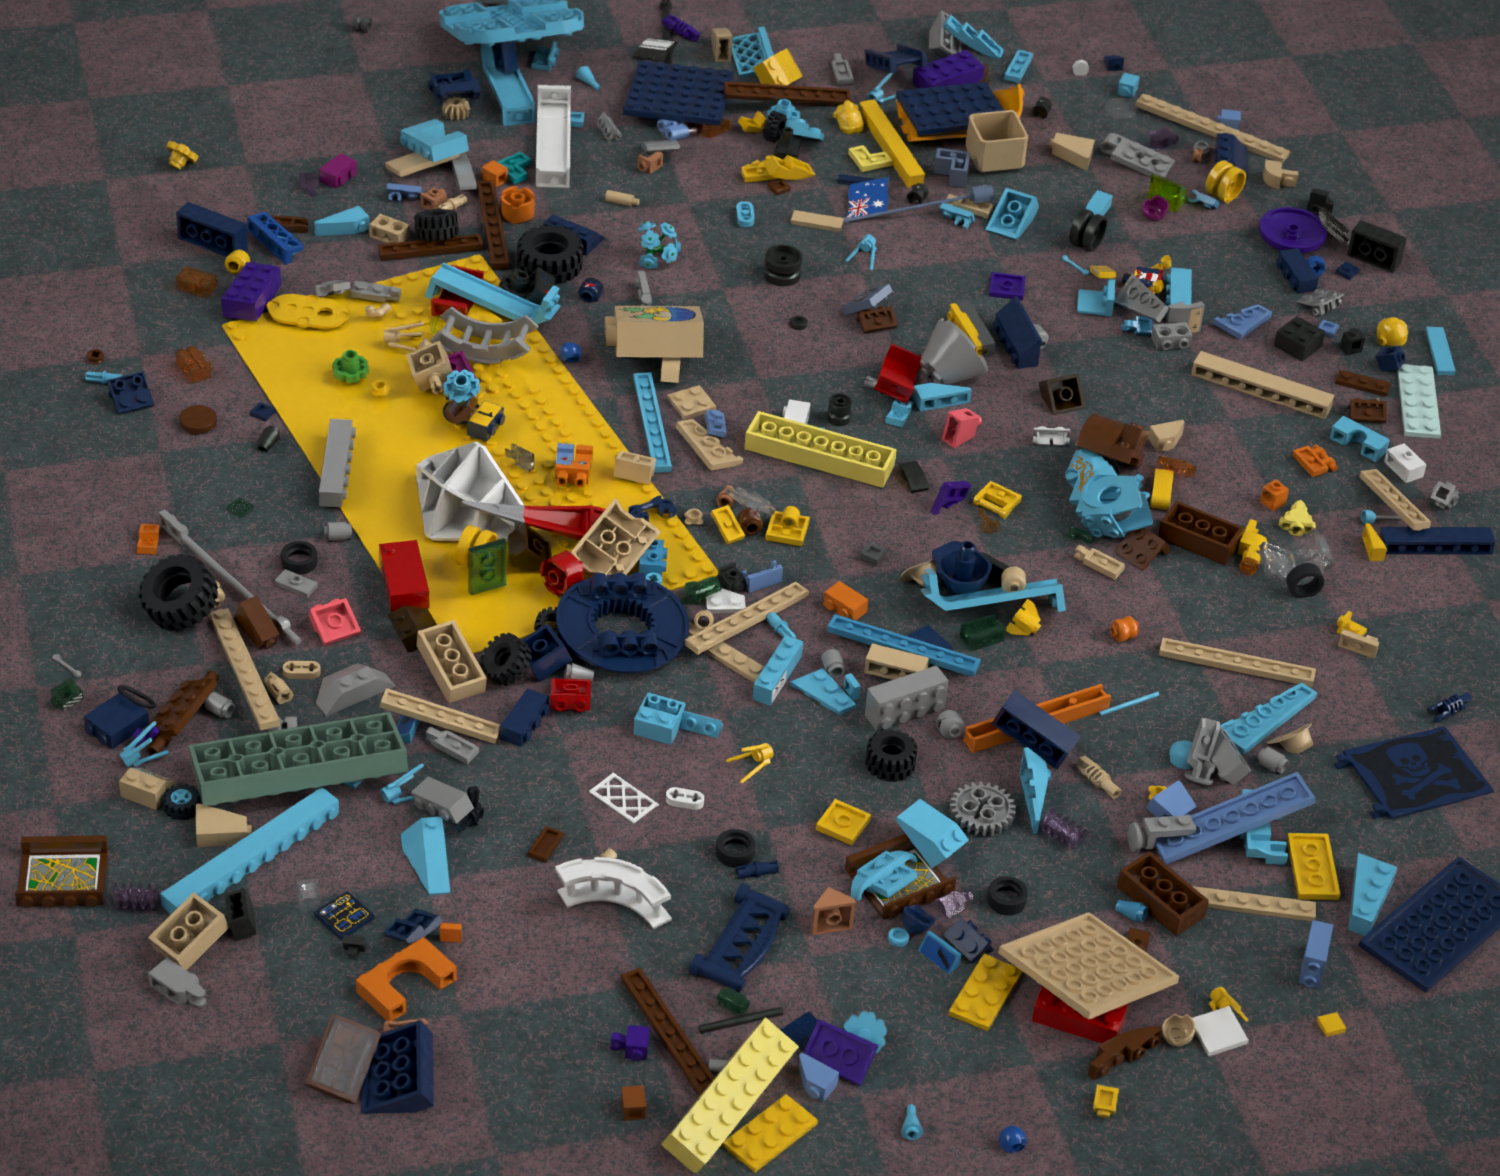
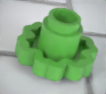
M346 350L341 358H336L332 363L334 377L339 381L345 380L347 383L359 382L360 379H365L369 374L368 361L364 357L359 356L354 350Z

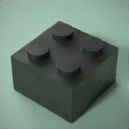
M1296 316L1277 330L1274 347L1303 362L1322 347L1325 331Z

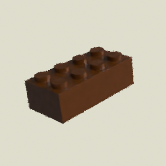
M1176 501L1161 520L1158 537L1227 565L1239 548L1244 527Z
M1150 851L1120 870L1117 887L1135 902L1144 903L1145 906H1148V913L1175 936H1178L1206 917L1209 900Z

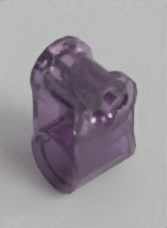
M1168 127L1151 131V139L1147 147L1154 151H1160L1170 147V145H1176L1179 136Z

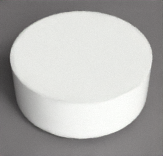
M1078 60L1073 64L1072 68L1075 75H1086L1088 73L1089 67L1086 61Z

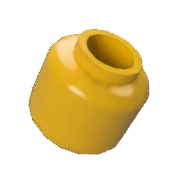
M232 251L225 259V267L231 274L238 275L244 265L250 262V257L245 251Z

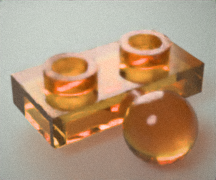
M1159 456L1157 463L1163 466L1162 469L1176 470V472L1184 477H1193L1197 468L1184 460Z

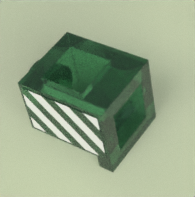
M70 677L51 689L52 698H50V701L56 709L60 707L62 710H66L83 700V691Z

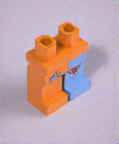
M558 443L555 466V482H557L558 486L575 483L576 487L583 488L585 484L589 483L593 462V446L577 445L574 461V444Z

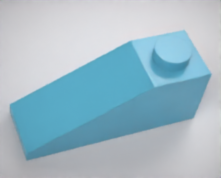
M360 206L315 221L314 234L316 236L365 232L369 229V215Z
M926 383L915 385L912 399L921 412L970 403L972 390L968 387Z

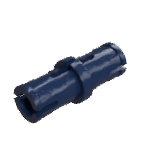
M776 859L767 862L754 861L753 864L736 866L735 872L738 875V879L754 876L758 878L761 875L778 873L779 865Z

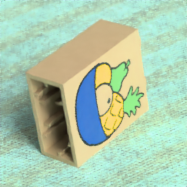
M614 306V316H605L606 346H615L617 357L703 358L704 321L699 306Z

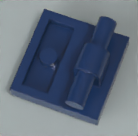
M143 371L107 381L109 387L108 395L110 398H113L118 415L154 406Z

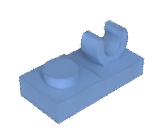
M387 183L389 201L392 202V198L395 196L398 197V202L402 201L401 196H405L409 200H417V198H421L422 188L421 186Z
M707 409L705 413L707 434L725 438L727 431L724 413L718 410Z

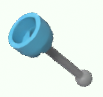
M1363 510L1361 513L1363 525H1366V523L1373 524L1376 519H1399L1403 521L1399 516L1376 515L1371 510Z

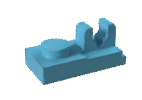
M942 202L940 210L943 217L949 220L952 218L956 219L954 222L956 226L964 221L963 228L967 229L972 222H975L972 212Z

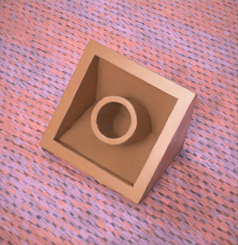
M828 887L813 908L812 936L853 929L855 899Z

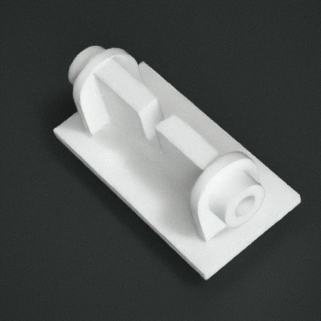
M1043 426L1034 428L1032 433L1033 444L1049 446L1050 440H1053V446L1069 445L1070 438L1068 436L1070 429L1063 427L1046 428Z

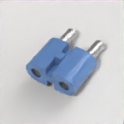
M661 119L657 124L659 131L665 134L668 140L688 138L689 134L697 132L696 127L688 128L685 125L688 122Z

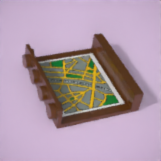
M906 833L846 857L845 870L854 879L859 868L885 851L901 850L916 856L917 862L914 863L907 860L905 866L915 870L917 878L894 895L887 898L875 891L871 893L863 891L864 895L883 919L897 917L906 906L932 903L936 898L949 896L955 891L956 877L945 878L937 866L931 868Z
M107 835L21 837L22 861L18 891H15L17 906L29 908L31 906L73 907L75 905H87L94 907L96 905H103L108 858Z

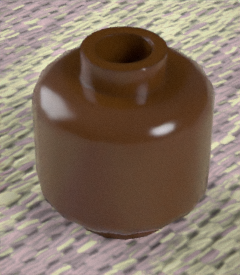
M745 508L737 516V521L745 535H755L762 530V517L755 508Z

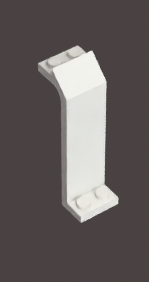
M538 85L536 187L569 188L571 86Z

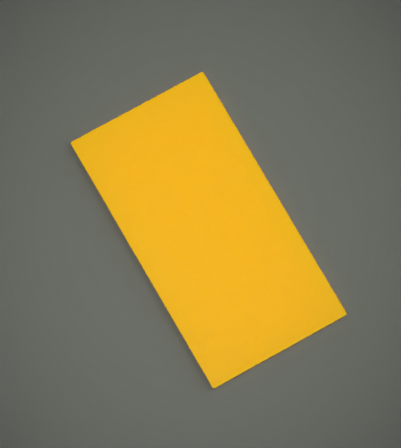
M474 255L446 263L448 265L484 271V281L499 287L500 279L481 255ZM442 264L372 283L400 288V301L386 300V302L354 298L351 296L352 289L346 290L345 293L320 297L341 302L350 314L348 321L335 328H302L297 325L284 324L272 319L269 312L262 313L257 321L239 319L223 324V330L274 408H276L277 413L320 479L330 419L352 420L353 427H356V438L354 439V451L350 450L352 452V463H349L351 464L350 475H347L349 476V486L345 487L347 488V500H343V505L339 508L380 571L379 544L417 540L429 587L430 608L428 610L437 625L454 620L473 654L482 652L485 647L488 648L489 645L487 643L489 641L493 642L494 637H500L501 633H511L520 639L526 638L535 632L534 625L538 613L542 612L544 608L548 610V607H552V610H554L555 607H558L559 601L564 594H552L545 587L544 583L546 581L544 576L541 577L540 570L522 571L517 566H513L509 561L508 542H497L496 552L487 571L481 572L474 570L472 565L464 567L456 563V550L459 541H433L425 536L416 479V465L428 456L477 441L486 447L525 506L591 505L607 509L616 498L622 508L628 512V507L649 502L656 496H661V499H664L652 482L645 484L614 476L617 455L620 451H629L537 329L526 334L524 342L531 348L522 357L515 360H502L501 363L493 364L468 361L480 383V393L476 394L477 404L480 406L485 400L504 407L505 421L502 426L500 425L497 428L494 436H491L487 442L468 436L467 424L456 425L444 417L443 407L449 402L444 395V389L440 393L438 388L439 394H434L432 388L421 392L413 378L407 354L413 351L389 347V344H385L384 331L389 329V327L395 328L424 322L423 326L400 330V333L421 332L423 333L422 336L400 337V342L396 343L415 348L416 350L419 349V344L424 338H427L429 343L433 344L430 342L431 337L443 329L446 322L440 317L431 316L432 299L425 297L432 275H435ZM441 288L438 295L435 294L433 298L439 299L444 288ZM385 303L391 306V310L382 317L370 318L366 315L365 307L368 305H373L374 309L380 308ZM486 308L487 310L501 318L502 323L513 321L512 319L506 316H503L495 311ZM328 310L318 313L321 317H329L333 314ZM452 327L450 334L462 339L464 332ZM471 335L468 342L481 345L483 338ZM491 339L489 345L501 344L502 339ZM346 350H354L359 356L364 357L368 361L369 374L365 379H360L359 382L347 383L345 380L339 381L334 377L332 363L336 358H341ZM377 380L385 381L389 387L388 394L382 397L373 395L371 393L373 382ZM558 443L574 444V461L577 445L593 446V462L589 483L585 484L583 488L576 487L575 483L558 486L557 482H555ZM658 508L643 511L649 514V523L661 531L656 540H664V548H667V559H663V561H667L666 572H662V585L673 591L718 576L716 567L677 515L668 518V514H663V517H661L657 513ZM530 526L551 542L552 556L565 550L571 552L579 543V540ZM640 559L627 575L630 576L633 573L639 572ZM583 573V580L591 578V576ZM548 621L545 623V625L548 623L552 629L557 628L556 622Z

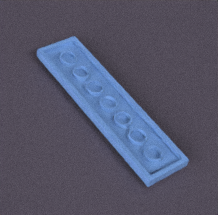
M1295 772L1191 815L1196 826V832L1187 836L1156 837L1154 846L1167 865L1315 804L1316 800L1300 774Z

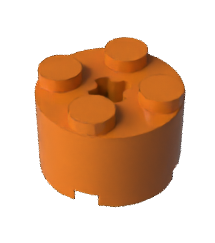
M518 186L508 187L503 190L500 198V214L505 220L512 224H519L529 221L534 217L535 198L533 191L526 187L518 189Z

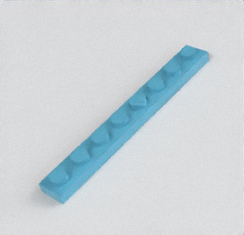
M651 372L633 373L649 455L652 458H656L654 473L672 472Z

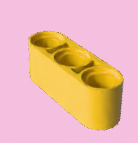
M1155 468L1150 508L1169 511L1174 471Z

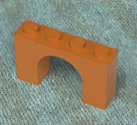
M422 937L418 941L412 942L402 951L395 953L388 960L379 963L369 972L360 975L356 979V993L385 1020L393 1021L406 1013V999L390 985L389 982L392 978L404 972H416L425 976L441 990L457 980V966L425 937Z

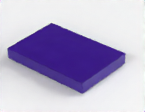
M818 1019L803 1053L838 1071L839 1077L860 1086L879 1046Z

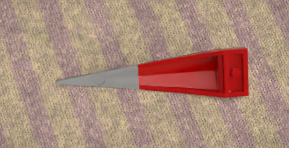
M461 501L460 505L522 524L525 523L526 525L579 541L606 510L591 505L524 506Z

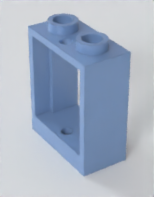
M1312 920L1299 978L1300 984L1310 988H1320L1333 924Z

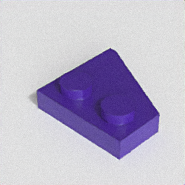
M967 481L944 482L939 489V494L930 512L933 515H937L940 508L946 507L948 509L964 500L971 484Z

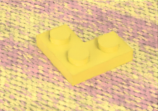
M864 145L849 148L848 154L862 172L892 166L893 160L886 151L870 154Z

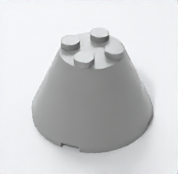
M940 318L920 359L923 374L934 379L933 383L944 385L985 375L988 372L987 363L982 355L979 357L975 352L976 346L954 323L949 320L944 322V318Z

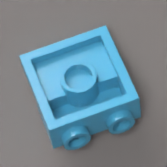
M794 118V121L787 120L786 127L793 128V135L822 141L824 139V134L821 133V130L809 127V124L804 119Z

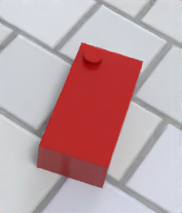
M417 540L379 544V562L390 611L393 612L403 606L429 609V587Z

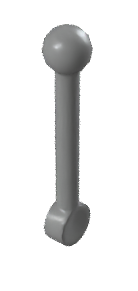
M55 654L52 656V659L54 661H58L61 665H63L65 668L71 671L74 674L75 678L81 677V672L78 670L76 671L63 660H61L59 654Z

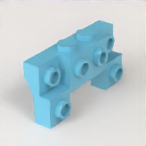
M1242 789V794L1247 793V792L1252 791V790H1250V789ZM1270 822L1239 835V838L1243 839L1246 857L1265 858V864L1286 865L1288 854L1285 853L1287 844L1281 841H1270Z

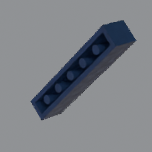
M1381 527L1379 535L1387 548L1386 554L1492 555L1495 546L1491 527H1430L1420 531H1413L1410 527Z

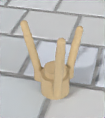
M424 322L385 329V344H389V347L416 351L415 348L397 344L396 342H400V337L422 336L423 333L421 332L400 333V330L423 326Z

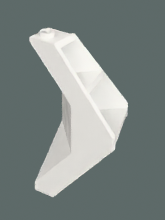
M477 441L428 456L416 465V479L425 536L433 541H459L464 529L468 525L481 528V531L489 530L497 534V542H508V535L522 525L519 522L460 505L461 501L524 505L486 447Z

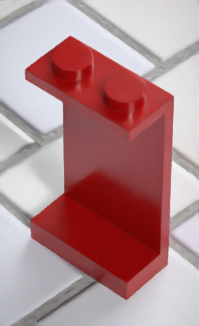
M450 265L484 280V271ZM443 289L439 299L433 298L431 301V316L440 317L450 307L467 316L474 302Z
M891 343L874 390L907 404L915 387L913 385L921 366L920 359L922 356Z

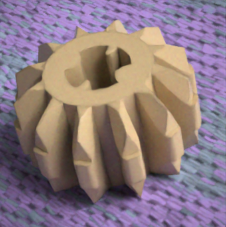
M453 96V98L447 97V100H444L442 113L446 119L450 118L451 121L454 119L459 121V119L464 120L465 117H468L470 105L466 98Z

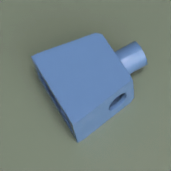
M1179 780L1154 796L1146 806V809L1155 817L1191 815L1196 808V804Z

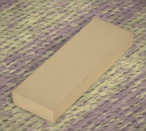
M794 210L791 218V224L835 232H841L844 218Z

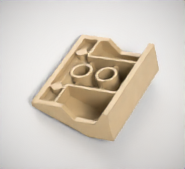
M615 498L570 553L578 561L583 562L585 566L583 573L589 576L595 573L612 575L618 572L627 575L661 531L645 519L633 517L622 508L619 501Z

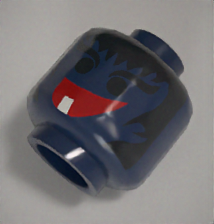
M587 278L579 287L578 294L584 302H597L603 294L604 288L599 280Z

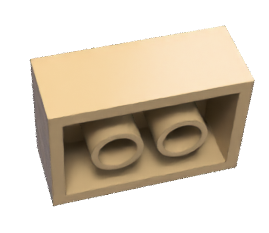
M193 892L148 938L157 953L165 959L168 958L176 962L183 969L187 970L229 926L221 912Z

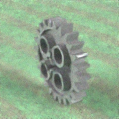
M980 781L977 786L972 782L971 787L964 784V789L958 788V791L953 793V798L950 800L949 812H951V818H955L954 822L960 823V829L967 827V833L974 830L975 835L982 832L983 836H986V832H989L994 836V831L1001 833L1002 828L1007 830L1008 825H1012L1015 819L1016 805H1014V799H1010L1011 794H1005V789L998 790V785L991 787L990 782L983 786L982 781Z

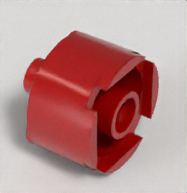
M565 550L543 561L540 566V575L545 578V587L552 594L560 595L564 594L575 583L583 581L585 566L582 561H578L573 554Z

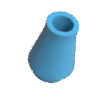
M1119 900L1115 911L1138 923V921H1145L1148 915V906L1140 902Z

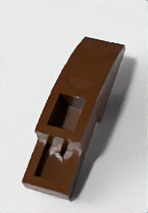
M1159 1026L1137 1028L1107 1040L1098 1046L1097 1056L1090 1063L1088 1076L1096 1080L1100 1076L1105 1077L1111 1067L1114 1065L1119 1066L1124 1059L1129 1063L1135 1059L1140 1060L1146 1050L1150 1047L1154 1049L1159 1044L1161 1028Z

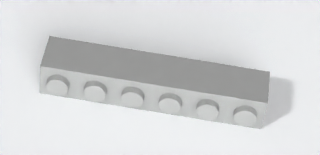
M330 419L319 488V506L342 507L343 500H347V488L345 487L349 486V476L347 475H350L351 464L349 463H352V452L350 450L354 451V439L356 438V427H353L352 420Z

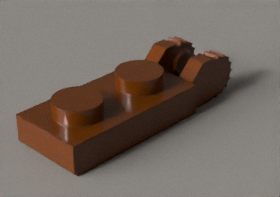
M271 216L288 232H308L307 225L309 221L306 217Z

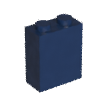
M118 693L84 716V728L87 734L97 737L102 745H107L114 749L132 737L137 728L143 729L148 726L149 714L142 706L133 703Z

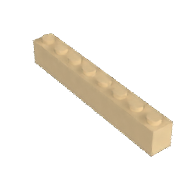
M1200 351L1193 363L1191 374L1193 376L1322 419H1326L1332 408L1333 394Z

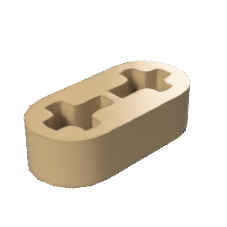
M288 661L283 664V675L288 679H315L321 674L320 664L316 661Z

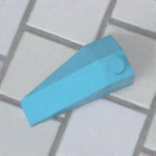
M1024 748L1020 778L1033 833H1038L1048 781H1051V770L1047 769L1044 759L1029 748Z
M442 816L421 818L401 833L402 850L429 895L450 894Z

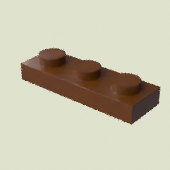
M1339 370L1335 382L1337 385L1384 397L1388 396L1391 387L1390 382L1344 370Z

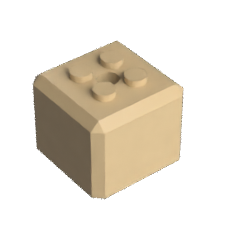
M1015 111L976 113L969 116L965 146L968 152H970L976 169L980 173L1020 169L1024 166L1028 134Z

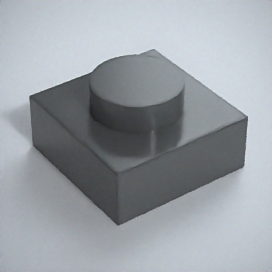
M869 543L861 552L860 559L877 566L886 555V549Z

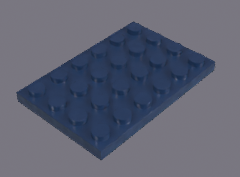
M987 82L896 91V98L918 135L965 131L968 128V120L971 114L1004 111Z

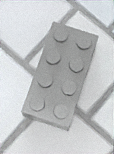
M936 665L867 689L865 717L877 731L888 729L897 723H905L915 717H923L925 714L933 711L938 712L945 708L948 679Z

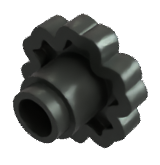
M517 270L513 275H509V277L503 276L499 287L526 299L529 275L522 270Z

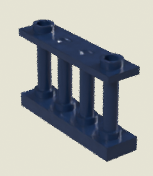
M900 43L896 44L897 50L880 52L873 49L864 50L867 66L891 74L897 73V67L905 64H914L923 68L927 67V54L925 51Z

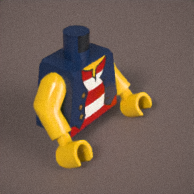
M1165 255L1161 258V264L1158 263L1149 268L1136 267L1134 275L1155 296H1158L1164 288L1162 282L1163 268L1169 269L1172 265V260L1169 255ZM1124 273L1122 283L1125 284L1131 274Z

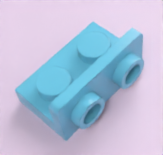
M553 41L551 48L537 47L532 62V69L551 71L552 66L556 65V57L559 56L557 42Z

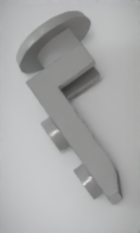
M1203 717L1200 719L1187 759V763L1194 768L1192 772L1185 771L1184 773L1187 779L1195 783L1212 785L1214 782L1210 776L1214 772L1216 765L1210 762V758L1219 734V721Z
M1190 815L1144 818L1141 829L1136 822L1129 825L1127 832L1128 845L1134 853H1138L1141 848L1153 849L1156 837L1187 836L1196 832V826Z

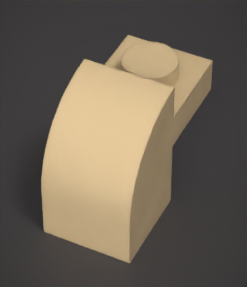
M1265 160L1263 180L1268 186L1279 189L1280 186L1296 187L1298 171L1282 170V162Z
M662 357L661 382L679 383L681 358Z

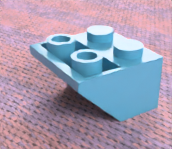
M647 693L634 718V735L671 745L679 730L685 703Z

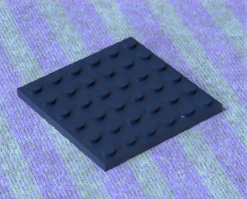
M639 61L623 108V115L721 126L728 101L724 96L723 84L725 81L733 82L734 72L715 70L713 68H698L696 66L688 67L680 64L670 65L663 62Z

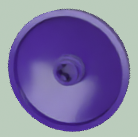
M1281 207L1270 210L1262 216L1259 233L1266 243L1278 250L1298 248L1301 253H1308L1319 249L1325 243L1327 227L1321 223L1318 216L1300 208Z

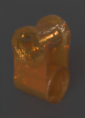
M723 118L721 126L703 123L701 135L705 138H714L729 131L732 127V122Z

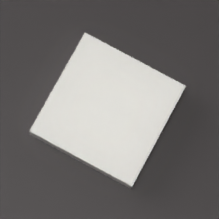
M1230 1006L1192 1018L1195 1022V1034L1208 1056L1248 1044V1038Z

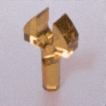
M979 508L977 512L984 522L981 523V529L991 534V526L998 533L1000 521H992L984 508Z

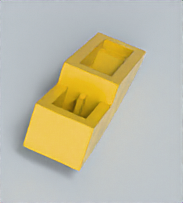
M772 155L764 164L770 176L780 179L800 180L815 176L809 164L788 155L783 160Z

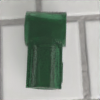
M712 576L700 582H687L684 585V603L697 606L700 604L701 599L720 592L721 585L719 579L716 576Z

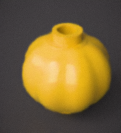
M1389 317L1380 321L1376 331L1378 343L1382 346H1403L1408 337L1406 323L1396 317Z

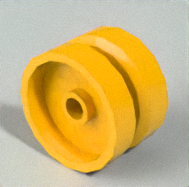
M1225 160L1220 161L1208 175L1205 185L1206 192L1214 197L1217 196L1225 203H1229L1238 197L1246 181V172L1238 167H1234Z
M468 525L462 532L457 545L456 563L464 567L472 565V568L477 571H487L496 552L497 534L489 530L481 531L479 527Z

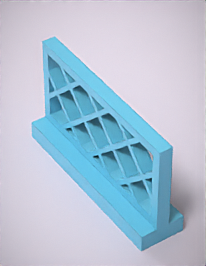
M764 26L758 27L759 32L732 38V55L739 77L755 76L756 73L753 67L774 55Z

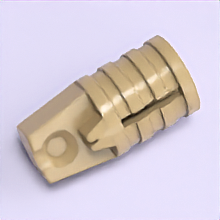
M270 672L263 681L268 691L279 704L291 701L293 692L283 679L273 672Z

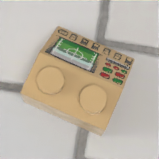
M129 768L119 780L121 797L155 810L163 803V794L166 792V789H171L172 785L176 786L178 784L177 781L141 768Z

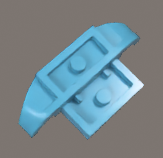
M901 850L883 852L857 870V875L854 877L851 886V898L857 901L861 900L864 890L869 893L875 891L887 898L894 895L917 878V872L905 866L907 860L914 863L917 862L916 856Z

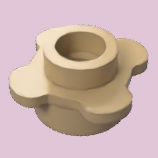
M689 509L684 514L686 525L703 524V513L700 510Z

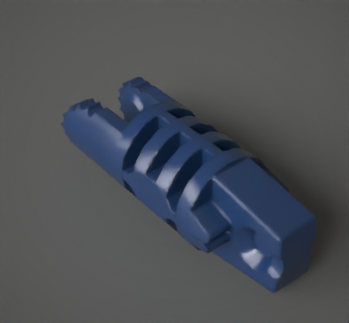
M1468 692L1460 696L1455 694L1428 707L1427 711L1430 713L1437 710L1440 713L1433 719L1437 723L1465 709V704L1472 697Z

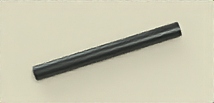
M776 1007L698 1025L700 1034L780 1016L783 1015L782 1007Z

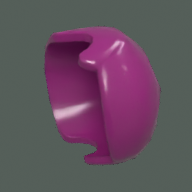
M1155 195L1152 199L1147 198L1142 205V213L1150 221L1162 220L1169 209L1168 201L1158 195Z

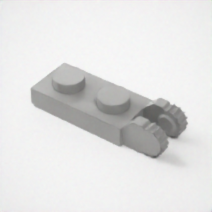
M638 271L637 279L634 280L635 289H639L637 295L638 300H641L642 303L640 306H651L652 298L645 271Z

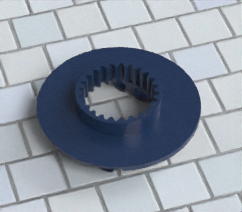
M620 572L612 575L595 573L591 578L571 586L561 597L556 612L557 630L568 649L585 662L614 672H644L667 664L682 651L685 646V639L688 638L689 634L688 615L680 600L663 585L647 580L641 572L633 573L630 576ZM616 610L619 613L626 611L627 615L633 613L635 618L640 617V621H645V626H648V630L640 634H636L631 630L624 631L621 634H616L614 631L598 633L599 629L595 628V622H597V618L602 617V613L608 615V611L613 614Z

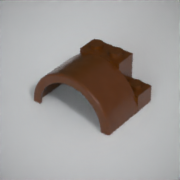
M1093 413L1083 425L1075 445L1140 467L1145 456L1142 450L1149 432L1145 431V426L1131 422L1128 425Z

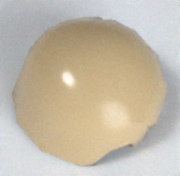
M1173 1014L1164 1020L1161 1026L1163 1039L1176 1047L1190 1043L1196 1030L1194 1020L1187 1014L1185 1016Z

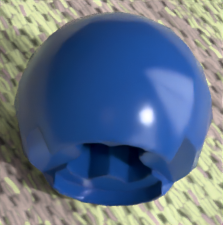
M1314 255L1306 259L1317 276L1324 273L1326 265L1323 258Z
M564 343L559 350V356L563 362L576 363L582 355L581 348L576 343Z
M1011 1125L1000 1132L998 1141L1000 1147L1005 1152L1013 1154L1015 1151L1018 1153L1024 1149L1027 1138L1025 1132L1020 1127Z

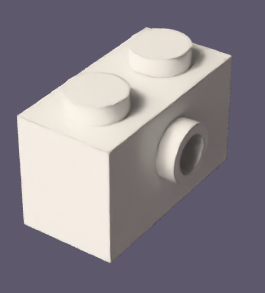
M1405 443L1387 449L1384 460L1405 483L1424 477L1427 464Z

